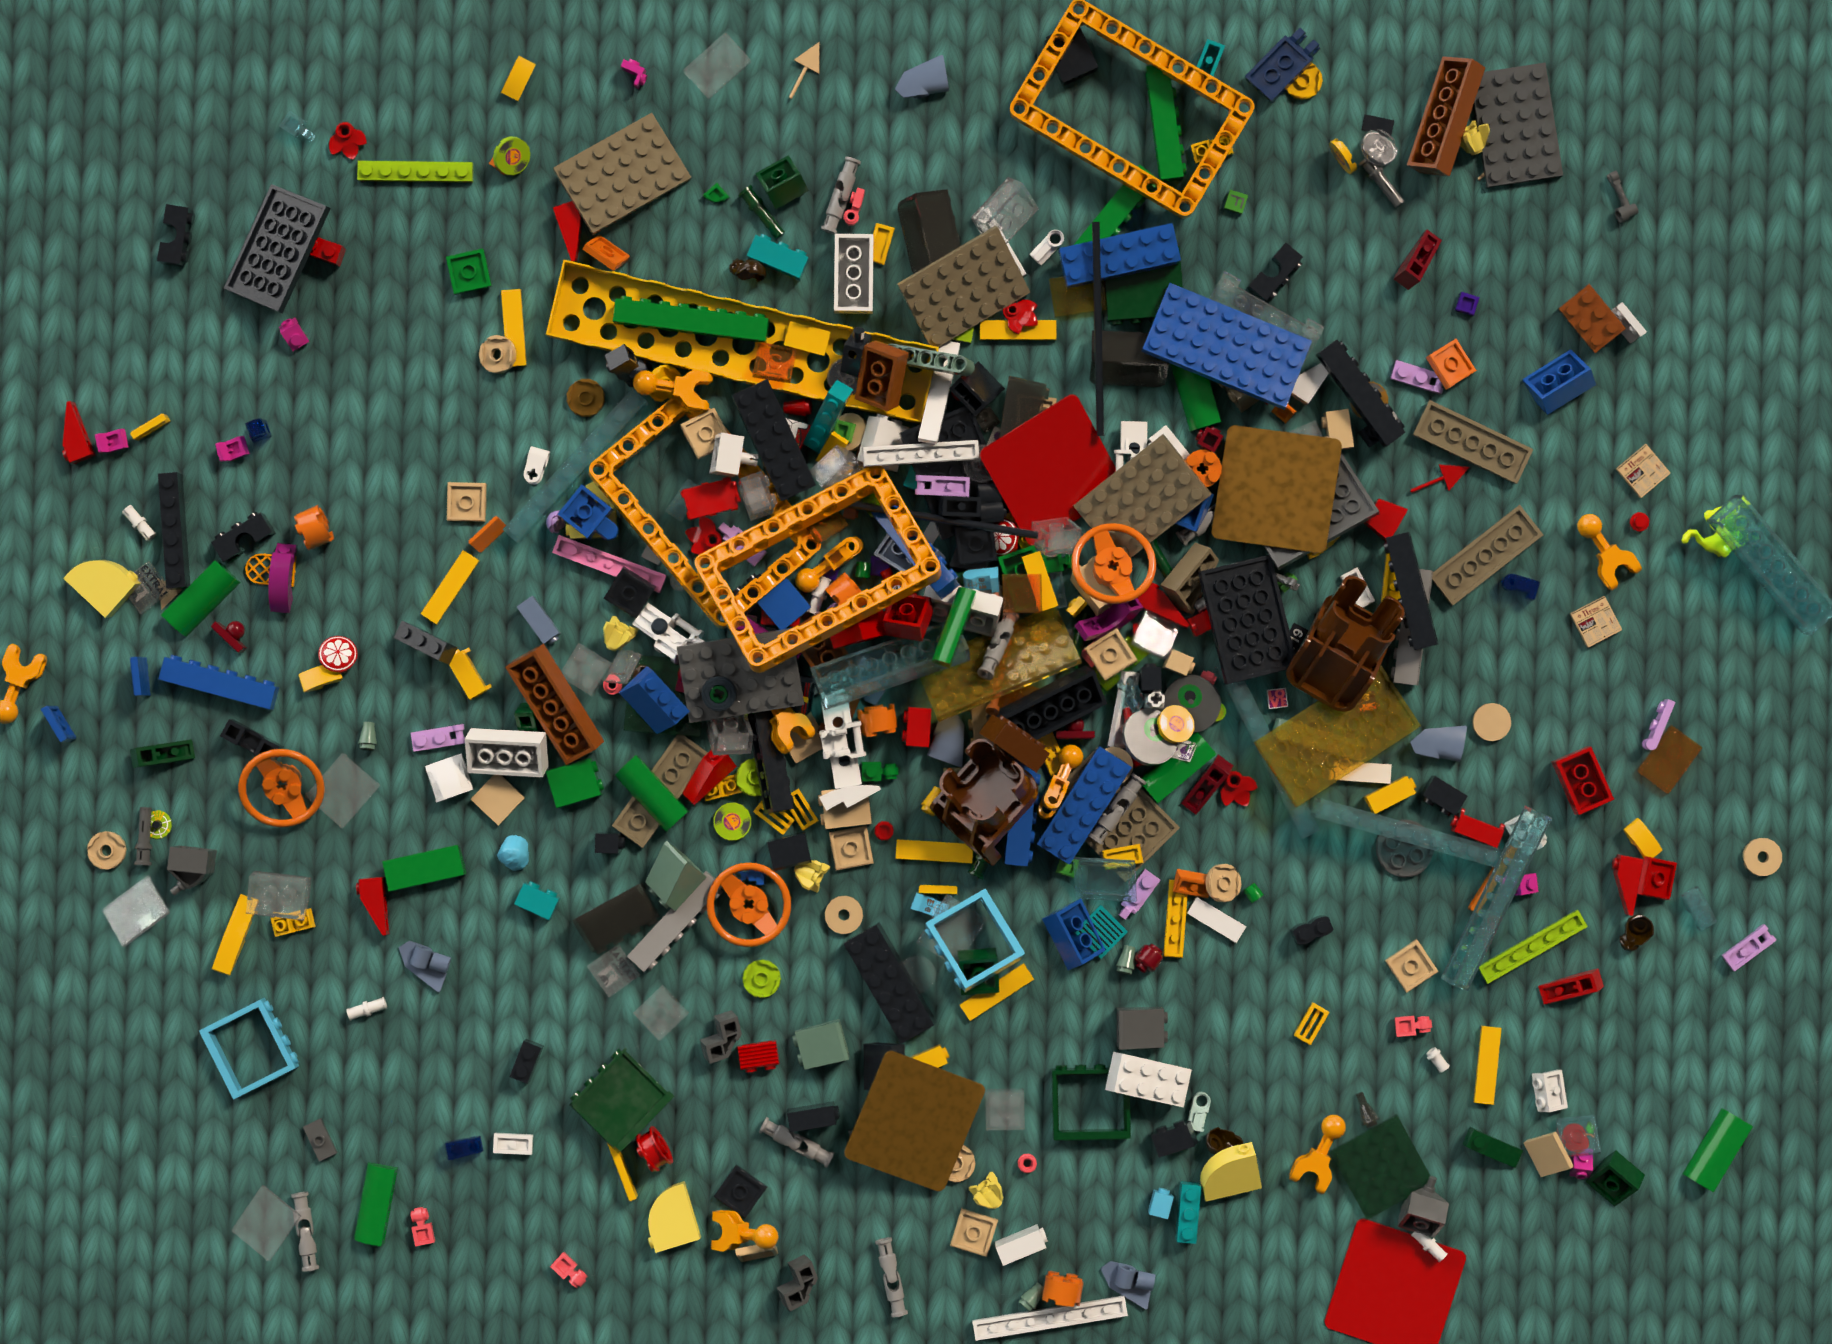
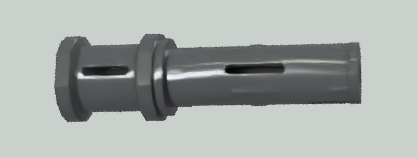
M1367 157L1358 164L1368 173V178L1376 182L1395 208L1404 202L1394 186L1383 174L1382 167L1371 162Z
M140 807L138 844L135 845L137 853L134 865H152V862H150V850L153 849L152 844H150L152 808Z

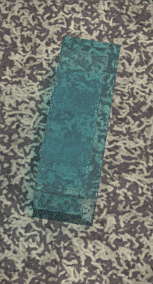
M1062 571L1050 573L1051 585L1059 605L1055 609L1066 608L1067 601Z

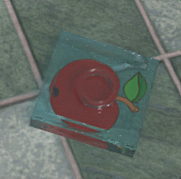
M1595 1115L1557 1118L1555 1120L1558 1136L1569 1157L1601 1154Z

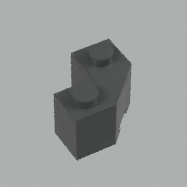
M732 1010L713 1016L718 1034L700 1039L703 1056L710 1064L728 1058L735 1042L742 1035L738 1016Z
M805 1254L787 1262L793 1280L777 1287L782 1304L789 1311L807 1304L810 1298V1291L818 1279L812 1261Z

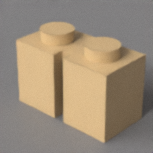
M1349 409L1325 412L1323 414L1324 417H1321L1322 428H1325L1327 433L1324 437L1338 439L1342 443V450L1353 448L1354 443Z
M1171 649L1162 668L1181 676H1187V674L1192 673L1195 666L1194 658Z

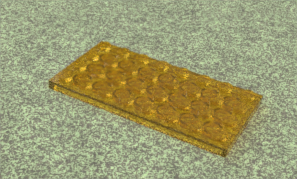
M1057 607L1042 612L1039 611L1015 622L1012 636L1000 664L994 670V677L991 680L981 678L977 674L978 669L984 662V654L992 637L981 635L959 644L950 669L932 663L933 656L914 663L938 722L1081 664V658Z
M1380 665L1373 683L1352 710L1346 712L1337 711L1317 701L1255 741L1254 744L1294 806L1298 807L1421 725Z

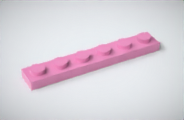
M558 535L552 551L556 555L615 577L618 576L624 566L655 585L654 591L661 593L667 575L561 535Z

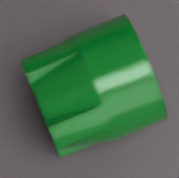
M857 562L855 577L870 579L871 563Z
M1252 883L1243 890L1251 903L1264 895L1255 883Z

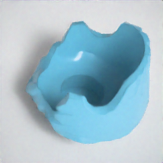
M508 836L498 851L497 857L499 861L512 871L523 869L529 862L528 842L521 836Z

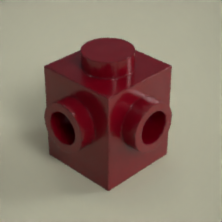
M1212 426L1210 428L1206 427L1204 431L1200 429L1195 438L1198 441L1196 446L1214 453L1223 435L1220 434L1221 431Z

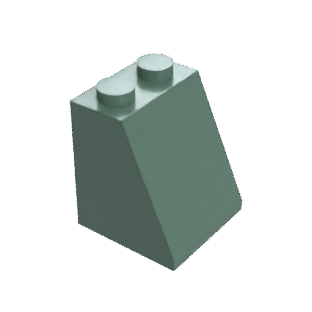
M666 841L645 882L650 887L649 892L656 898L659 896L661 898L659 902L666 909L671 907L676 911L706 879V876L684 853Z
M840 1019L795 1030V1036H792L795 1047H799L800 1054L797 1055L800 1066L804 1065V1069L849 1060L850 1055Z

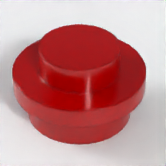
M1637 512L1631 516L1630 526L1635 531H1644L1649 526V518L1645 513Z

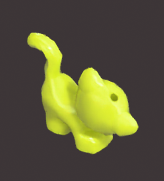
M1732 503L1706 511L1704 518L1709 522L1710 527L1716 531L1715 534L1703 538L1697 530H1688L1683 534L1682 543L1687 544L1689 539L1694 537L1696 542L1705 551L1714 553L1718 557L1726 558L1732 551L1728 543H1739L1744 536L1741 532L1732 530L1736 523L1737 505Z

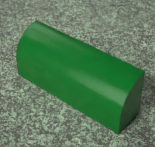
M1170 363L1189 431L1192 432L1220 424L1221 420L1209 379Z
M215 560L161 616L178 632L187 637L241 582L220 561Z
M958 587L934 652L932 663L951 668L976 599L975 590Z
M1193 732L1192 736L1185 741L1191 744L1185 753L1196 746L1190 762L1170 758L1162 764L1152 766L1140 776L1146 782V785L1142 787L1156 803L1163 800L1216 755L1215 751L1198 732Z
M635 755L615 774V777L666 832L689 812L638 755Z
M458 845L382 861L388 891L467 874L462 852Z
M1721 1108L1684 1170L1683 1175L1714 1193L1753 1126Z
M368 1162L354 1240L375 1246H382L385 1243L398 1167Z

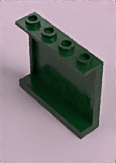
M1181 262L1172 266L1105 280L1107 323L1112 322V325H1122L1123 321H1131V324L1142 323V320H1150L1153 323L1169 282L1183 288Z
M626 1048L622 1051L618 1049L611 1056L613 1060L608 1065L604 1063L597 1070L600 1074L595 1079L591 1076L583 1084L586 1088L582 1092L578 1090L570 1098L572 1102L569 1104L618 1154L674 1097L670 1091L667 1092L626 1052Z

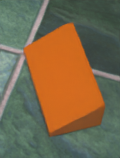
M495 516L469 540V544L481 553L508 527L499 517Z
M1177 869L1173 892L1208 898L1209 894L1205 883L1207 874Z

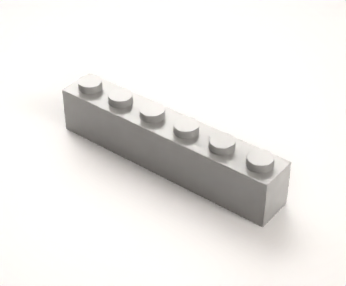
M1420 569L1429 604L1433 571ZM1402 619L1401 628L1397 629L1396 640H1399L1398 648L1394 649L1393 659H1396V667H1392L1391 678H1394L1395 683L1418 685L1423 649L1414 650V647H1410L1408 636H1411L1409 628H1405Z
M707 870L704 872L706 879L676 911L671 908L627 956L643 972L646 969L651 971L658 963L656 961L658 956L664 957L671 949L669 947L670 943L673 940L677 942L684 935L681 931L686 926L690 928L697 921L694 917L699 912L703 914L707 910V895L715 880ZM721 885L716 892L715 900L723 893Z

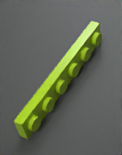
M358 161L357 180L473 183V162Z
M1575 910L1482 963L1477 968L1485 982L1489 984L1588 926L1579 910Z

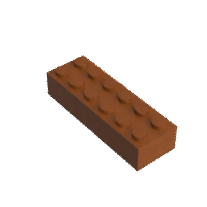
M1442 57L1407 166L1423 174L1450 176L1486 67L1474 59Z
M544 643L514 659L505 667L566 765L596 750L604 742Z

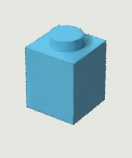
M1164 1188L1153 1190L1148 1209L1149 1215L1168 1219L1174 1198L1170 1194V1190Z

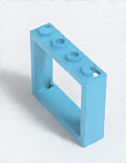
M986 889L925 923L926 929L924 931L928 939H933L936 944L934 948L937 954L944 957L946 969L949 973L953 972L956 977L954 979L956 985H958L959 989L962 988L964 992L1025 958L1024 950ZM980 900L1013 955L967 981L935 926Z
M265 998L199 1030L233 1100L299 1067L297 1054L291 1051L289 1047L291 1045L290 1040L286 1034L283 1035L280 1029L282 1024L277 1017H274L272 1013L273 1006ZM259 1007L288 1066L242 1089L213 1030Z

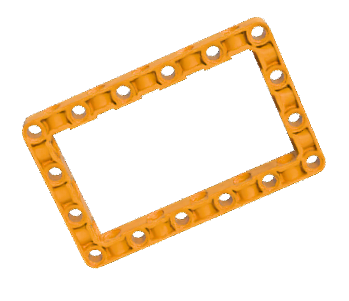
M1073 0L1010 105V115L1017 122L1182 219L1188 218L1193 214L1254 110V103L1247 96L1084 0ZM1080 6L1083 8L1084 12L1082 14H1076L1074 13L1073 9L1075 7ZM1084 25L1089 27L1115 46H1121L1129 51L1130 55L1147 65L1151 64L1160 69L1164 75L1181 85H1187L1195 90L1196 94L1213 104L1217 103L1229 110L1228 117L1182 193L1034 106L1039 93H1042L1057 63L1063 58L1072 43L1079 27ZM1109 26H1114L1117 32L1109 34L1106 29ZM1055 40H1062L1064 42L1063 47L1058 48L1054 46ZM1144 45L1148 46L1150 52L1144 54L1140 52L1139 48ZM1175 65H1180L1183 68V71L1181 73H1175L1173 71V67ZM1038 72L1044 75V79L1041 81L1034 79V75ZM1214 85L1216 91L1209 93L1206 90V86ZM1245 104L1249 107V111L1243 113L1240 111L1239 106ZM1018 105L1023 106L1025 109L1021 114H1017L1014 111V108ZM1055 125L1058 131L1051 134L1047 131V127ZM1226 137L1229 140V144L1223 146L1220 144L1219 139ZM1086 144L1090 146L1091 151L1083 153L1080 147ZM1120 164L1124 170L1121 173H1117L1114 171L1113 166ZM1206 170L1209 172L1210 177L1202 179L1199 172ZM1154 184L1157 190L1151 193L1147 191L1146 186ZM1180 204H1188L1190 210L1182 212L1179 208Z
M694 391V394L697 396V398H700L699 395ZM671 398L590 464L589 476L713 624L718 628L725 629L728 626L725 622L719 621L718 615L720 612L700 576L688 563L689 560L674 543L672 544L663 534V529L649 513L647 514L641 508L635 496L613 474L684 415L692 419L704 413L688 411L679 400ZM655 419H660L663 425L656 427L652 422ZM631 443L634 448L631 451H626L623 445ZM740 463L737 476L772 517L792 507L787 499L779 501L769 478L758 465L753 466ZM595 467H601L603 468L604 473L601 475H596L593 472V469ZM758 483H764L766 485V490L760 491L757 489L756 485ZM625 496L629 502L623 505L619 503L618 498ZM649 525L654 531L651 534H646L643 531V527ZM810 526L790 536L796 546L770 565L758 579H753L737 593L735 598L744 614L785 578L792 575L818 553L821 548V540ZM813 541L816 548L813 550L808 549L806 542ZM676 555L679 561L677 563H670L668 557ZM777 566H785L787 572L784 574L779 573ZM700 584L703 587V592L696 593L693 590V586ZM754 589L757 591L758 596L750 598L747 591Z
M869 466L707 550L695 559L698 575L750 668L756 673L765 672L940 579L942 573L938 558L882 466ZM875 475H880V476H881V477L878 478V479H873V478H872V477L875 476ZM840 493H847L843 497L838 496ZM874 493L916 565L904 572L900 571L890 576L870 590L866 589L847 599V602L835 608L831 607L812 617L811 621L789 629L765 645L759 643L752 626L744 612L739 608L736 598L726 580L723 579L721 572ZM894 505L899 506L895 510L890 509ZM808 510L813 511L811 514H804ZM778 528V531L770 532L771 529ZM912 536L917 537L916 540H908ZM738 546H744L742 550H736ZM704 564H710L707 568H701ZM930 567L936 568L932 572L927 571ZM896 585L901 586L898 590L892 589ZM721 595H727L725 599H719ZM862 603L867 604L864 608L858 607ZM825 622H832L830 626H824ZM740 626L745 627L742 631L736 630ZM793 639L798 640L796 644H789ZM757 658H763L759 663L754 662Z

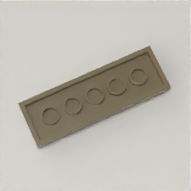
M1431 400L1427 402L1412 434L1514 484L1518 483L1533 452L1532 448Z
M1518 505L1433 572L1432 581L1451 606H1453L1542 537L1543 534L1521 505Z
M679 732L651 771L679 799L702 758L708 752ZM634 797L630 799L612 824L614 828L642 848H644L660 826Z

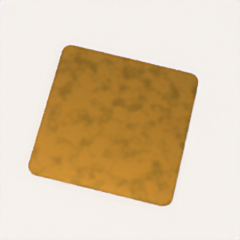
M1237 425L1229 427L1216 499L1212 535L1216 539L1314 553L1325 551L1342 443L1335 438Z
M888 1051L884 1054L844 1150V1155L847 1159L935 1191H942L950 1178L984 1096L985 1088L982 1084L895 1051Z

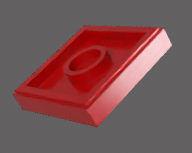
M1644 856L1637 894L1670 900L1677 863Z

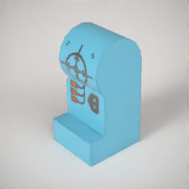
M998 567L972 569L963 573L965 588L991 590L992 593L999 592L1000 579Z
M916 892L910 908L937 917L948 910L949 904Z

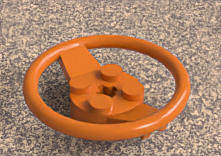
M1102 524L1088 530L1078 540L1072 553V571L1078 585L1086 594L1104 603L1121 604L1138 598L1149 588L1156 573V557L1149 541L1139 531L1123 524ZM1108 531H1119L1134 537L1146 551L1149 562L1148 573L1144 582L1136 590H1134L1130 580L1132 572L1131 558L1123 548L1115 546ZM1092 537L1096 553L1093 566L1094 578L1100 585L1103 584L1112 589L1117 596H1109L1097 592L1086 583L1080 572L1079 558L1081 550ZM1110 565L1115 566V567H1116V570L1113 571L1112 568L1109 569V566H1110Z
M273 749L255 756L248 762L240 775L238 792L245 810L259 822L273 827H291L305 822L316 813L323 801L325 786L320 770L307 756L293 750ZM273 757H289L298 760L306 765L314 775L317 793L313 804L308 810L301 794L302 776L300 771L294 765L282 764V762H278ZM255 766L263 775L262 789L265 795L276 805L283 804L292 819L278 820L269 818L252 806L247 797L246 783L250 772ZM279 781H281L282 783L286 782V784L280 785Z
M758 863L736 864L724 870L713 881L707 895V915L714 930L729 943L742 947L760 946L776 938L785 928L791 913L790 892L781 876L771 868ZM745 870L758 871L766 874L776 882L781 890L784 902L783 913L778 924H776L767 909L768 901L765 892L757 885L745 884L733 875L734 873ZM720 885L730 898L729 905L733 916L740 922L752 923L765 936L757 939H741L729 934L722 928L714 910L715 895ZM746 899H747L748 901H750L751 899L754 901V902L752 903V905H753L752 908H750V907H747V908L744 907V905H745V902H744V901H745Z

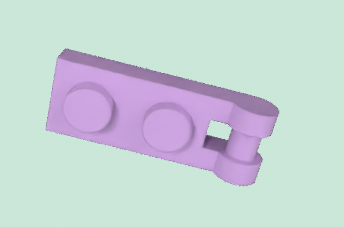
M1395 361L1390 377L1391 380L1436 394H1442L1443 384L1434 371L1402 361ZM1431 378L1436 379L1435 386L1429 384Z
M916 475L917 489H915V494L969 496L970 477ZM925 481H930V489H925Z
M1664 699L1663 702L1659 703L1656 710L1658 712L1656 720L1653 719L1649 730H1651L1649 737L1642 742V747L1645 750L1657 748L1675 705L1674 701Z
M464 724L412 732L413 752L464 744L466 738L463 735V730H465ZM455 731L456 739H451L450 732Z
M1765 924L1759 926L1754 932L1721 955L1732 971L1739 969L1776 941V938L1767 931L1768 927ZM1761 935L1764 938L1763 942H1760L1758 939Z

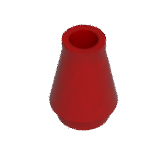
M802 398L784 402V414L789 413L805 417L811 415V399Z

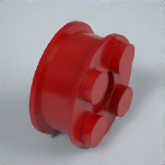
M651 1126L647 1133L636 1136L635 1140L639 1146L636 1148L641 1158L644 1157L646 1159L647 1166L651 1172H658L661 1166L666 1163H673V1157L666 1141L654 1126Z

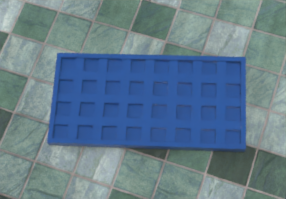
M1169 282L1141 352L1285 410L1312 340Z

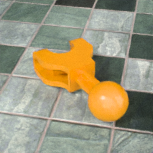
M643 370L634 376L633 387L642 395H649L655 390L673 393L672 399L679 400L686 410L706 412L709 411V403L706 400L697 398L694 394V388L697 385L711 384L714 376L705 371L692 370L683 377L676 376L674 381L657 379L652 372Z
M1586 514L1579 519L1577 523L1578 532L1585 538H1591L1600 551L1596 555L1599 560L1597 575L1609 590L1613 591L1618 586L1615 569L1619 565H1624L1632 573H1639L1642 570L1639 561L1632 552L1620 550L1616 544H1608L1601 533L1602 522L1598 516Z
M856 536L848 537L825 554V560L815 568L801 569L795 577L797 588L806 593L814 591L819 585L820 577L832 568L837 570L863 550V541ZM851 542H853L855 545L853 551L849 548V544Z
M16 644L8 646L2 659V666L6 671L5 681L9 682L10 685L4 700L0 701V723L9 724L16 720L18 707L15 702L21 687L28 688L30 682L39 679L43 675L47 663L46 655L37 654L29 665L22 666L19 661L21 652L19 646Z
M791 707L785 710L783 708L771 710L774 715L769 720L772 725L771 740L781 753L787 754L793 749L794 743L790 737V731L796 732L804 740L814 736L815 729L807 716L794 712Z
M1066 745L1059 753V761L1061 763L1057 775H1053L1037 807V814L1042 819L1048 820L1053 817L1070 783L1067 779L1071 770L1079 767L1083 761V752L1076 745ZM1042 806L1051 810V812L1044 813L1042 810Z
M1329 1115L1324 1118L1321 1124V1130L1324 1135L1317 1149L1311 1147L1309 1153L1295 1159L1289 1173V1180L1297 1182L1305 1172H1315L1318 1176L1315 1189L1319 1194L1325 1193L1332 1180V1173L1329 1168L1331 1158L1327 1153L1334 1139L1342 1137L1346 1131L1345 1121L1338 1115Z
M712 1211V1221L719 1223L722 1227L721 1238L711 1240L712 1250L723 1252L735 1250L741 1243H746L748 1240L754 1241L761 1249H771L778 1242V1232L772 1225L763 1224L757 1229H750L749 1223L744 1222L736 1211Z

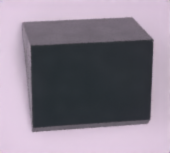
M806 832L767 841L774 871L811 863Z

